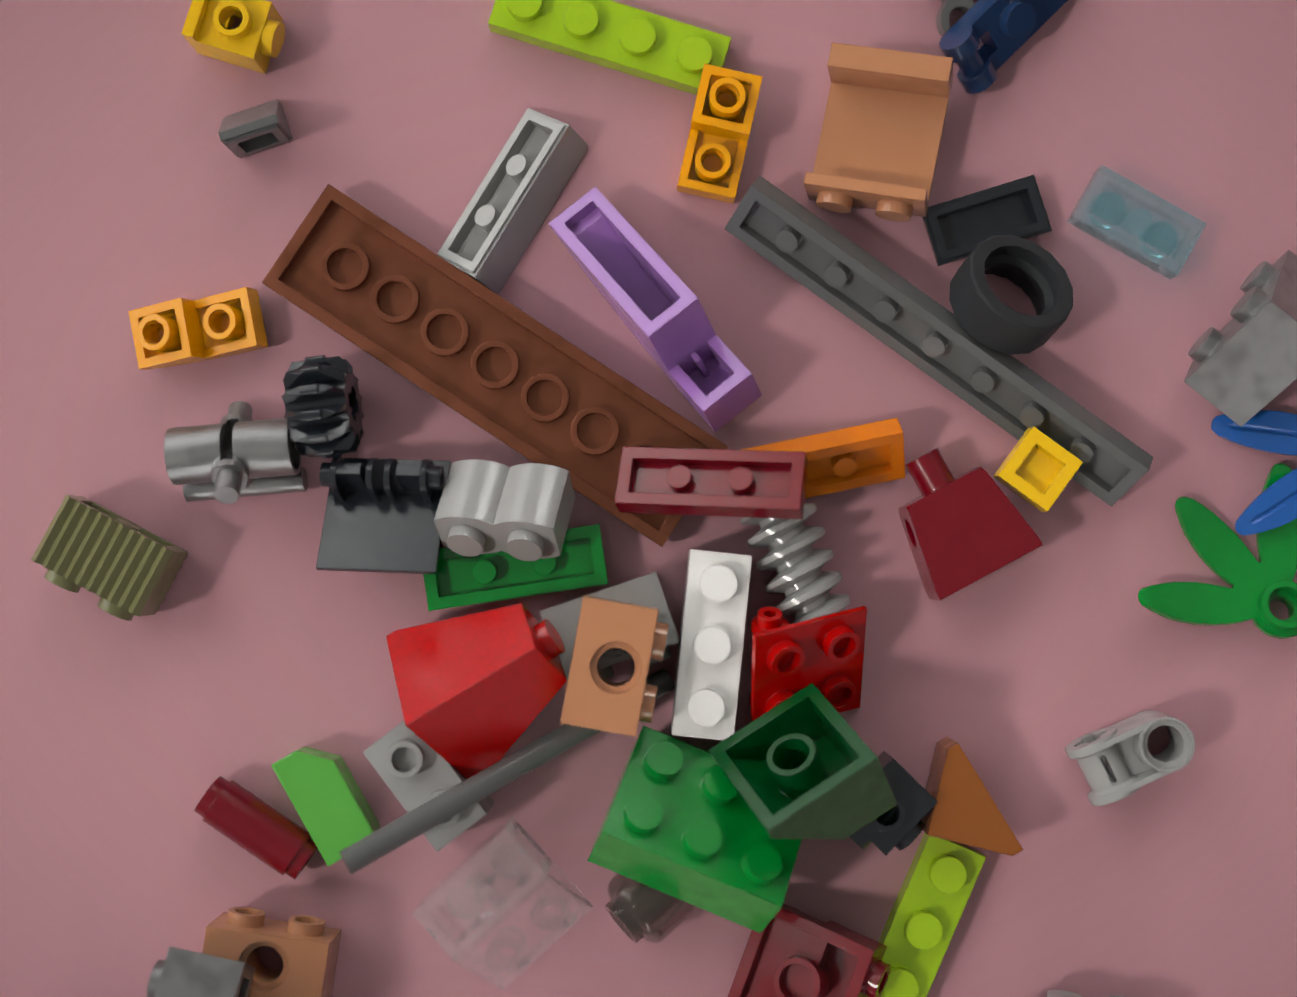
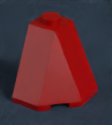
M522 604L399 629L386 636L405 726L467 779L500 761L567 682L559 657L560 654L565 652V646L559 633L549 620L544 619L538 622Z

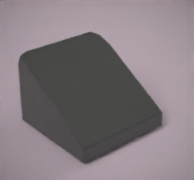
M272 100L224 117L218 132L221 142L239 158L288 143L290 139H293L282 105L278 100Z

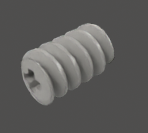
M804 503L803 519L751 517L739 519L741 525H760L761 530L748 540L749 547L769 549V553L758 561L756 566L758 570L777 571L778 575L765 585L764 588L766 593H785L786 598L776 608L782 611V616H793L795 620L793 623L840 612L851 603L849 595L830 594L829 592L843 579L839 571H821V567L834 557V553L831 549H813L812 545L826 533L822 526L804 525V521L817 511V507L813 503Z

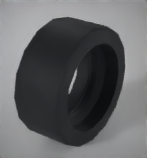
M994 235L978 243L959 267L950 282L949 301L956 319L971 337L989 349L1009 355L1028 354L1044 345L1066 321L1073 308V287L1065 269L1050 252L1038 244L1015 235ZM993 274L1000 276L1019 286L1031 299L1036 316L1014 311L1002 303L990 289L985 275Z

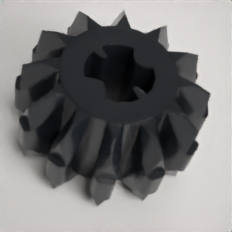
M325 355L305 357V360L291 362L288 372H286L283 379L285 393L282 399L285 403L286 412L284 418L288 421L289 437L295 442V448L301 456L323 457V459L341 457L344 453L356 452L364 434L362 426L364 414L361 406L362 396L359 394L358 378L353 374V368L350 363L340 356L326 357Z

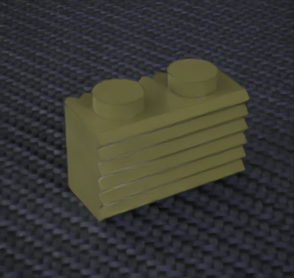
M66 495L31 560L48 569L44 578L49 582L75 593H78L80 588L84 587L87 591L101 597L97 604L99 608L115 617L131 621L134 615L139 617L156 614L160 604L165 599L166 593L171 588V583L176 579L177 572L182 568V563L187 558L188 551L86 497Z

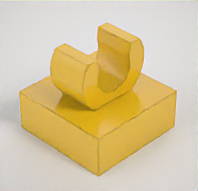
M1033 426L1025 431L993 477L1039 511L1047 512L1083 462Z

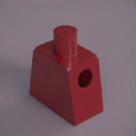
M938 447L906 464L922 496L898 508V512L929 599L941 601L1043 545L1038 535L981 466L970 469L954 478Z

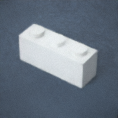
M690 549L688 552L670 726L671 735L725 740L734 734L752 563L751 555Z

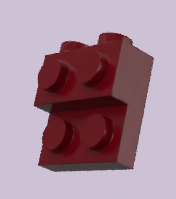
M783 903L782 908L761 933L751 931L728 997H880L891 971V965L882 961L887 946L834 921L823 922Z

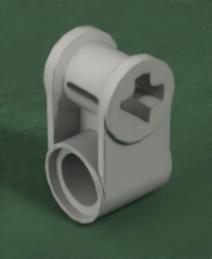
M1146 710L1138 712L1114 725L1092 731L1075 739L1065 747V751L1070 759L1077 760L1091 790L1087 796L1091 805L1102 806L1121 800L1136 792L1140 787L1185 767L1194 755L1196 743L1192 731L1182 721L1159 711ZM1165 725L1170 735L1169 744L1160 754L1151 755L1147 747L1148 737L1154 729Z

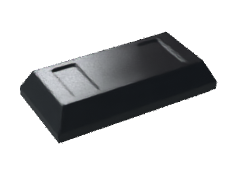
M1034 175L930 206L927 209L926 217H922L938 266L967 258L978 243L994 235H1015L1029 239L1052 231Z

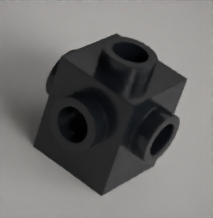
M883 751L878 756V759L897 801V805L849 837L863 850L873 843L886 856L894 847L898 850L905 849L919 836L924 828V823L921 819L938 802L893 757Z

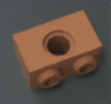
M588 595L583 596L560 723L636 737L639 721L651 723L658 686L646 684L650 659L663 660L669 627L667 623L657 622L659 608ZM612 648H620L627 651L633 657L635 671L629 679L616 683L603 677L599 670V658L605 651Z
M232 907L228 909V913L223 912L206 926L202 953L245 962L256 967L248 997H331L341 929L325 927L326 921L315 916L295 915L289 917L287 922L266 919L265 911L258 908ZM260 946L272 947L280 953L283 960L282 970H271L262 964L259 958Z

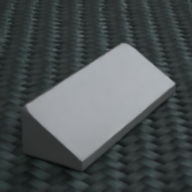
M527 108L437 255L494 293H499L588 150L587 143L570 125Z

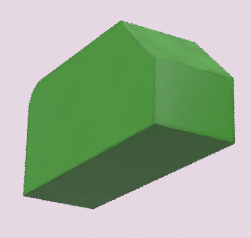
M304 746L271 765L328 867L342 859L339 851L380 829V824L342 756Z

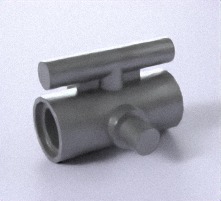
M235 401L230 404L228 414L221 419L219 424L169 428L165 434L164 458L171 482L174 485H183V493L187 502L216 499L221 503L231 504L236 502L239 497L307 491V473L305 468H300L301 454L295 448V442L289 437L287 419L276 418L253 421V408L251 405L243 401Z

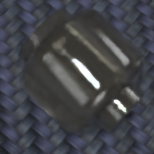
M620 874L615 875L608 883L607 892L611 901L605 905V909L619 928L636 944L642 938L652 944L663 941L696 908L694 905Z

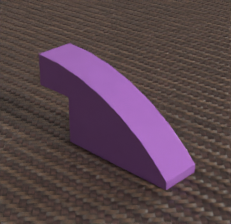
M596 187L548 223L613 310L714 432L718 431L762 396L752 373L716 335L698 297Z

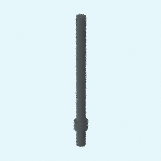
M663 668L646 679V684L658 686L656 699L675 689L671 676ZM563 724L339 851L346 868L352 875L601 731Z

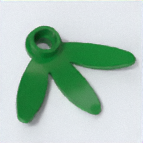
M1285 463L1275 464L1270 469L1262 492L1279 478L1292 471V469ZM1185 496L1179 497L1175 503V511L1187 540L1201 560L1232 588L1198 582L1161 583L1140 589L1138 592L1140 604L1148 610L1176 622L1215 626L1237 624L1252 620L1260 631L1270 637L1288 639L1297 636V583L1293 582L1297 569V519L1278 528L1256 533L1260 561L1258 562L1241 539L1217 515L1194 499ZM1271 601H1280L1286 605L1289 612L1287 619H1278L1271 613Z

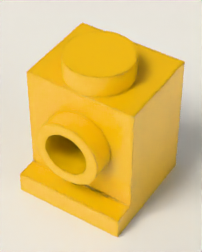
M192 0L181 34L198 54L265 74L270 58H276L282 49L285 38V25L282 22L283 18L272 2L266 0ZM235 17L243 19L239 27L231 30Z

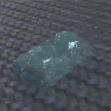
M1103 165L1094 172L1067 220L1073 226L1168 279L1179 275L1207 224Z

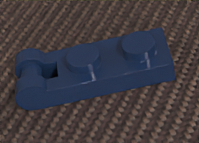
M979 0L943 35L939 42L945 57H952L953 63L958 65L957 77L965 92L976 94L989 88L997 78V70L1068 0ZM979 39H981V41H982V43H983V45H982L980 48H979V45H980Z

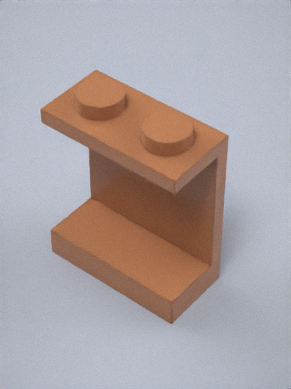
M832 42L827 64L831 85L813 172H806L804 178V186L809 200H815L816 206L823 210L836 213L851 212L852 206L875 209L876 216L896 222H908L911 220L912 215L926 217L953 83V58Z

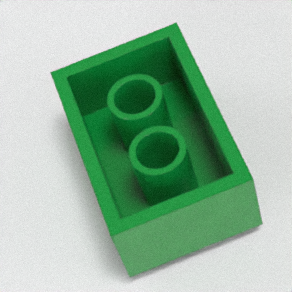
M643 725L626 760L588 861L761 933L782 908L802 839H772L709 752Z

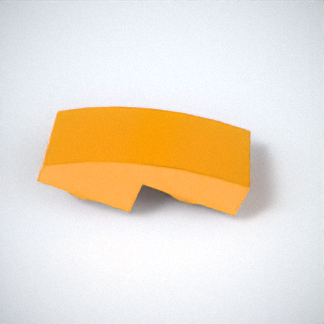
M704 63L677 183V191L734 204L763 76Z
M243 287L197 300L177 298L128 311L138 367L141 370L207 361L268 347L257 289Z

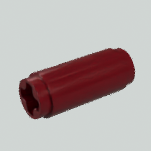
M219 776L213 782L195 808V812L201 815L203 821L281 875L287 874L294 880L299 876L318 849L307 830L235 781L231 780L229 782L222 776Z

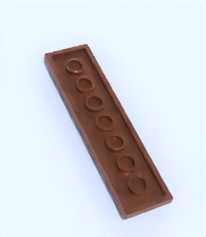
M329 183L261 282L533 463L548 464L568 470L574 490L660 547H663L683 515L619 512L615 505V496L622 447L727 449L729 447Z

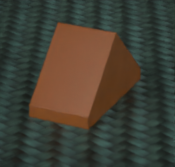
M947 736L938 741L925 789L938 803L921 819L924 823L923 831L929 836L1010 856L1023 850L1022 846L959 743Z

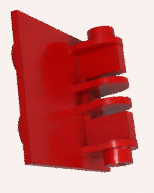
M768 606L759 609L757 616L751 621L753 644L750 652V661L752 663L750 666V676L752 678L751 693L749 695V705L751 707L750 723L811 683L817 687L838 713L860 708L867 608L860 606L790 624L782 617V611L776 607Z

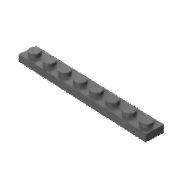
M759 176L750 186L724 229L1016 439L1020 440L1025 431L1030 427L1034 426L1083 462L1072 479L1105 503L1113 506L1149 471L1153 456L1012 355L989 349L971 337L952 312L762 176Z

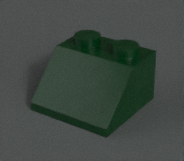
M813 683L709 750L714 761L772 839H846L897 805L878 757Z

